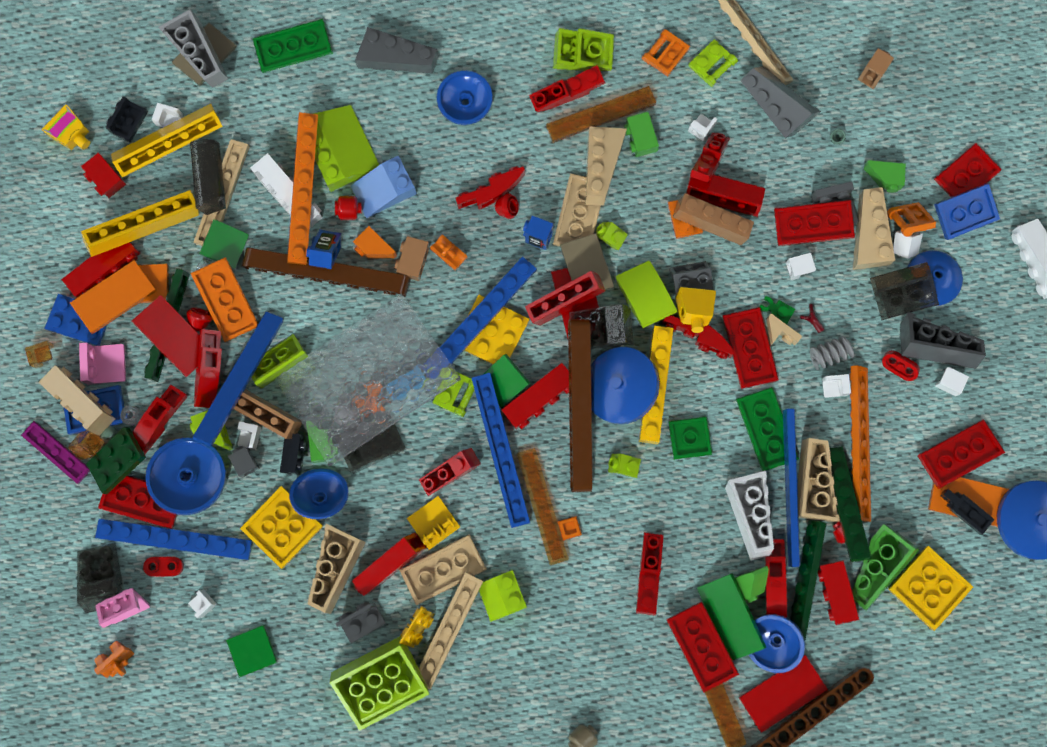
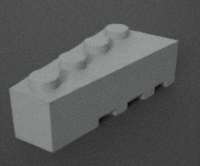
M190 9L158 27L212 88L228 80L199 18Z

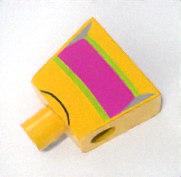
M66 104L41 129L50 138L70 150H73L76 145L85 150L90 145V141L85 138L89 130Z

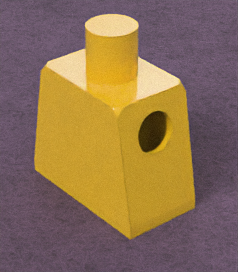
M680 287L675 297L680 320L683 324L691 325L692 332L700 333L704 330L703 326H707L710 323L714 312L716 291Z

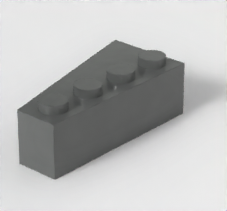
M367 27L355 62L357 68L360 69L370 68L374 70L384 69L433 74L439 56L435 48Z
M763 66L753 68L740 80L785 138L797 134L821 112L818 108L810 105L805 98L797 95L792 88L783 84L779 78Z
M908 312L900 323L902 356L976 369L986 356L984 340L961 331L959 333L953 332L950 327L945 325L937 326L926 318L921 320L914 317L915 314Z

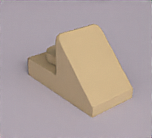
M770 314L766 319L770 346L779 335L789 345H796L802 338V335L773 314Z

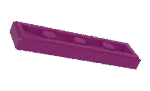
M33 421L21 434L24 439L75 483L80 484L90 472L88 466L36 421Z

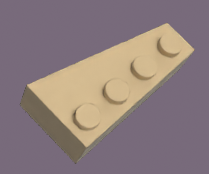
M589 126L585 205L604 206L627 129Z
M883 187L864 189L859 195L858 222L852 270L890 266L895 261Z
M55 365L39 383L55 399H60L59 403L71 412L72 416L81 422L86 430L100 436L115 420L111 415L113 411L105 404L101 406L97 402L99 398L92 392L88 394L84 390L86 386L78 379L74 381L70 377L72 373L65 367L61 369Z
M813 438L802 440L797 485L798 518L840 522L839 515H837V498L834 494V477H832L831 473L832 464L827 440Z
M326 524L308 605L324 613L331 614L366 542Z

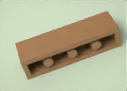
M686 193L678 200L673 214L675 219L739 245H742L749 239L754 224L749 219Z
M247 389L243 391L234 407V410L285 439H292L293 433L297 434L303 423L300 419Z

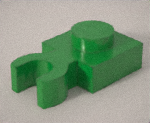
M765 296L764 300L769 303V306L764 307L760 305V310L770 311L771 314L787 325L795 309L780 300L775 304L770 297Z

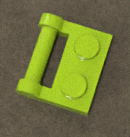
M714 39L688 66L712 87L727 69L738 62V59ZM722 58L726 60L712 75L707 74Z
M449 369L432 403L464 417L465 409L474 393L472 378ZM463 384H469L458 408L454 407L453 404Z

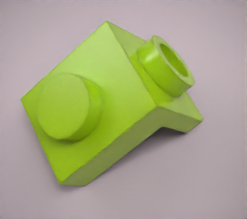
M602 222L596 229L598 240L604 241L615 250L620 249L628 235L613 222Z
M612 453L608 462V472L637 478L641 459L625 454Z

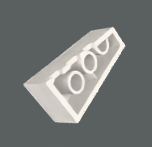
M267 153L250 168L257 179L291 216L293 178L291 176L288 177L284 173L286 170L279 162L276 163ZM315 202L311 204L310 228L322 219L320 215L322 210Z
M1036 219L1012 230L1011 238L1020 249L1021 259L1024 262L1026 261L1028 265L1029 276L1037 284V293L1043 299H1046L1047 232L1039 219Z
M766 471L731 479L725 487L751 561L770 556L774 549Z

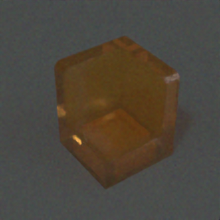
M44 341L25 347L29 366L33 368L43 367V362L52 360L53 357L50 349L54 348L53 344Z
M87 430L79 433L68 448L80 460L95 456L104 444V441L98 435Z

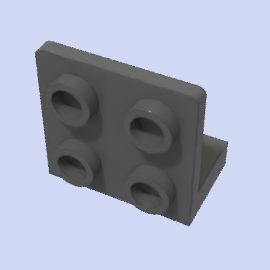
M852 181L814 191L811 196L813 204L851 200L853 223L856 224L858 222L851 198V192L854 189Z
M706 261L669 268L670 276L674 281L675 297L680 287L713 290L711 267Z
M364 602L355 607L356 612H347L338 617L339 621L335 625L343 628L351 644L386 624L375 603Z

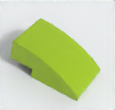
M559 28L555 33L553 69L586 71L598 65L600 71H611L614 34L580 28L577 31Z
M650 260L615 276L619 289L625 296L628 306L642 328L677 313V309Z

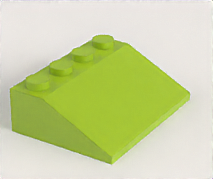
M351 105L314 113L318 114L315 161L330 192L361 179L379 166Z
M402 636L331 672L329 683L359 731L430 694L408 646L399 643Z

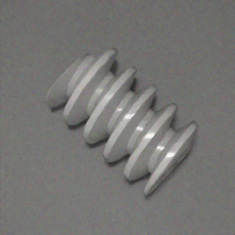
M844 336L839 337L838 340L833 339L831 343L827 341L824 345L819 344L817 348H810V358L816 370L819 369L818 365H821L823 369L826 368L825 362L832 366L833 359L836 363H840V357L846 361L847 354L854 358L851 343Z

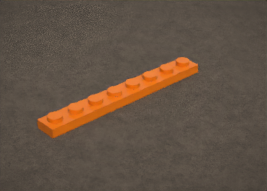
M302 112L298 114L287 263L306 265L318 114Z
M856 365L851 366L850 373L852 409L850 413L852 419L851 456L853 458L851 473L853 489L862 522H871L868 368Z

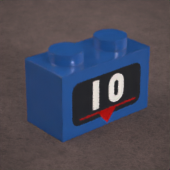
M531 216L530 221L526 220L523 228L525 243L547 250L553 235V223Z
M319 229L317 235L312 238V245L307 248L306 256L309 257L310 266L332 269L341 249V233Z

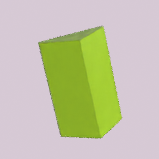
M294 334L266 351L252 376L253 382L260 389L309 358Z

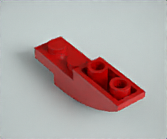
M598 65L565 81L561 79L530 94L529 97L535 111L541 112L590 94L589 91L606 83Z
M712 132L703 147L699 159L692 168L690 177L705 182L711 181L730 138L725 137L722 133Z
M519 166L512 167L508 172L493 174L491 178H488L490 186L486 187V185L476 188V191L460 193L458 197H455L458 209L477 204L480 210L495 203L497 199L511 192L525 176L524 166L520 168Z
M672 315L664 318L662 322L663 325H666L665 327L674 328L673 332L679 330L688 338L693 339L694 336L697 337L695 345L699 346L698 349L701 351L709 352L710 350L716 352V356L722 359L731 358L734 354V350L723 336L709 325L703 326L704 330L702 332L694 333L692 332L691 325L681 323L679 318Z
M200 330L194 407L210 408L216 398L222 353L220 348L221 331Z
M170 385L160 398L156 397L133 431V435L144 454L149 451L165 431V424L187 398L184 392L173 385Z
M644 533L637 587L636 613L656 615L664 537L661 534Z
M773 539L774 549L770 556L765 557V566H768L769 569L766 582V614H777L787 618L785 539Z

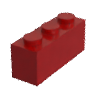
M844 560L820 565L821 570H818L820 582L824 581L826 589L822 591L825 602H830L831 609H828L830 621H835V625L859 620Z

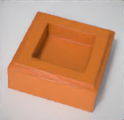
M576 516L558 521L563 540L582 535Z

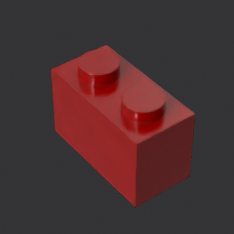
M99 153L81 166L85 171L83 173L84 177L90 183L93 181L97 185L94 188L101 196L105 194L110 198L126 185Z

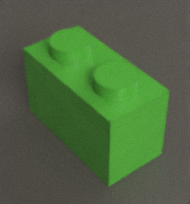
M649 112L627 117L624 128L627 129L626 136L629 135L631 142H629L631 153L635 152L636 157L658 152L659 144Z

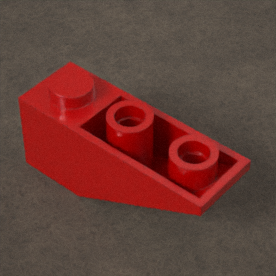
M472 448L462 450L420 478L419 482L426 494L430 496L480 466L481 462Z

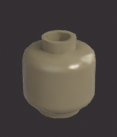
M578 725L568 737L569 747H595L598 743L597 731L591 725Z

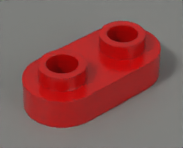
M894 350L884 354L882 364L887 370L906 381H913L918 377L920 368L917 363Z
M150 557L143 565L144 572L152 577L178 576L184 568L182 560L178 557ZM152 563L156 565L154 570L150 569ZM171 563L175 564L174 570L170 569Z

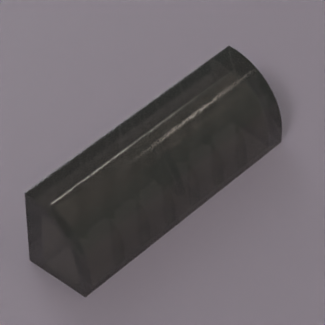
M199 139L190 142L196 209L205 215L226 209L220 143L210 139Z

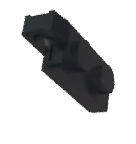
M947 489L940 495L948 502L946 506L949 510L980 535H983L994 521V518L964 494L959 492L954 494Z

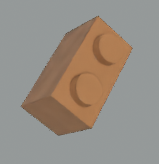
M878 48L858 80L874 89L894 57L889 52Z
M407 236L406 241L401 243V257L395 263L394 269L397 274L406 275L410 279L420 282L430 248L429 242Z

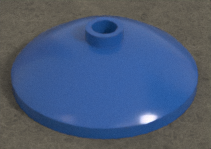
M458 71L450 74L442 81L437 91V104L440 112L446 119L455 124L470 125L480 121L488 114L492 105L493 97L489 83L484 77L472 71ZM468 100L469 103L464 105L462 104V101Z
M931 250L922 252L911 260L906 269L905 280L909 292L916 300L929 306H941L951 302L959 294L963 284V275L960 266L950 255L941 251ZM936 272L940 274V278L935 276Z
M313 469L301 474L293 482L289 492L290 503L293 509L301 516L309 519H324L335 515L345 506L349 495L345 479L339 473L329 469Z
M766 614L755 619L754 621L766 648L749 654L752 661L760 668L772 673H784L794 669L801 662L805 652V640L798 626L790 619L777 614ZM775 637H780L781 641H776Z

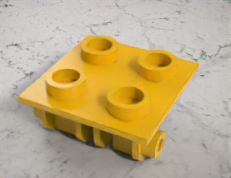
M439 496L406 518L428 550L460 528V525Z
M423 606L417 608L412 616L414 619H410L412 623H407L408 628L405 627L401 633L402 639L399 643L412 648L415 645L417 646L423 638L422 633L433 623L434 619L432 617L434 613L428 611Z

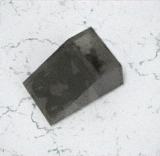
M617 304L569 312L570 319H589L591 349L634 345L631 307Z
M391 415L360 425L335 436L347 466L353 474L406 450Z
M116 543L77 552V603L85 613L96 611V604L124 591Z

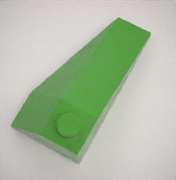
M885 524L881 526L870 541L871 559L863 561V566L852 591L854 601L866 611L920 550Z

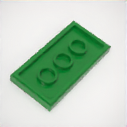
M323 19L252 38L262 73L333 54Z
M773 387L736 399L761 471H767L784 465L783 414ZM796 452V461H797V460H799V457H798V454H797V452Z
M733 573L697 588L732 661L766 648Z

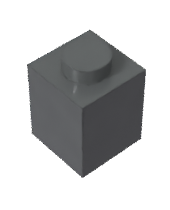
M240 446L232 451L233 454L228 456L238 476L241 478L260 469L250 449L247 447L243 448Z

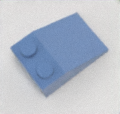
M399 156L380 164L350 186L358 202H361V208L366 218L417 194Z

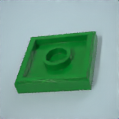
M213 219L199 254L213 261L226 257L231 268L235 269L249 234Z
M504 354L484 373H491L497 400L501 408H504L530 384L507 354Z
M707 417L668 421L673 460L712 455Z
M265 625L226 640L239 678L278 663Z

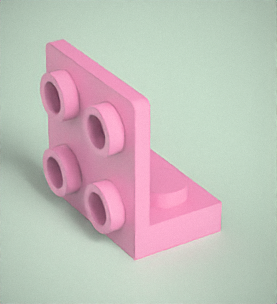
M79 343L81 382L92 385L126 381L124 344L92 346L88 343Z
M133 588L124 590L120 594L107 598L95 605L99 625L103 628L150 608L149 603Z

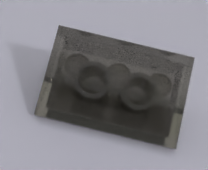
M927 262L870 278L881 320L939 305L933 276Z

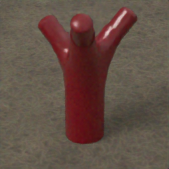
M809 304L810 315H800V319L810 322L816 331L820 333L825 329L814 312L813 304Z

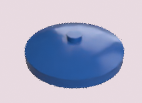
M629 347L613 348L598 356L591 364V410L593 413L613 424L632 423L646 415L653 407L659 393V375L653 362L642 352Z
M179 438L164 444L154 453L146 470V486L150 496L162 509L176 515H193L206 510L220 497L226 483V468L220 454L213 446L210 447L193 438Z
M1027 481L1013 486L1001 499L997 511V526L1003 541L1013 552L1027 559H1047V482Z

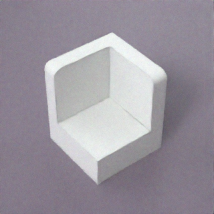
M157 103L151 120L156 126L163 128L181 119L183 114L178 108Z
M700 114L696 121L693 120L688 132L704 141L716 125L718 119L714 117L711 121Z
M901 230L896 231L893 244L894 254L907 259L918 255L923 233L914 232L911 236L905 237Z
M811 253L789 258L786 262L791 280L799 279L801 275L812 273L816 270Z
M947 367L941 380L935 384V387L958 396L962 393L969 376Z
M849 374L825 376L822 379L825 398L848 396L851 394Z
M239 421L237 429L241 432L237 445L256 450L261 427Z
M198 590L196 592L197 596L188 604L196 612L195 616L197 618H203L217 604L205 590Z

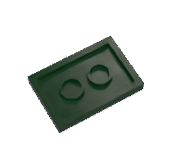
M123 427L86 464L101 493L108 494L146 456L131 429Z

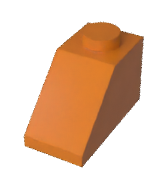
M370 226L353 241L356 246L354 250L361 257L363 255L368 259H392L397 257L396 252Z

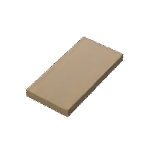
M570 173L553 245L560 246V244L592 235L595 232L601 205H585V176Z
M469 534L399 571L415 604L419 605L460 584L465 572L475 576L487 569Z

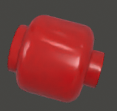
M339 196L338 200H335V216H338L340 220H356L358 214H362L361 202H358L356 196Z

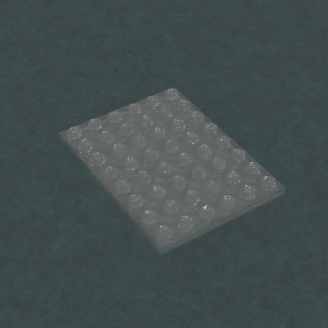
M400 294L308 354L307 358L298 362L286 372L281 373L275 380L330 467L461 380V378L405 297Z

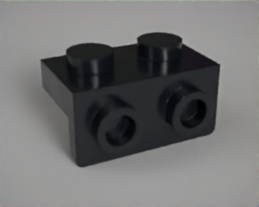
M123 96L117 102L113 115L108 118L106 129L112 135L131 143L148 111L130 102L128 98Z
M293 433L292 439L284 438L280 473L300 474V470L303 468L302 452L305 451L306 440L301 434Z

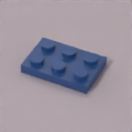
M983 184L934 204L945 240H950L1000 219L989 184Z
M58 294L44 329L100 346L107 325L91 334L70 304L75 299Z
M120 385L87 391L88 394L92 392L99 398L97 402L101 406L105 404L113 411L111 415L115 420L109 426L127 423ZM64 408L67 433L73 435L87 432L88 430L82 426L83 424L77 421L72 416V413Z

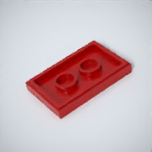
M975 143L934 180L950 197L988 183L1002 169Z

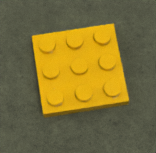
M478 295L468 316L485 297ZM503 307L464 351L492 365L504 354L511 358L530 319Z
M280 486L240 529L275 564L283 569L323 528V525L317 519H309L298 514L290 503L289 492L283 486Z
M926 546L888 590L932 631H935L972 590L973 586L933 549Z

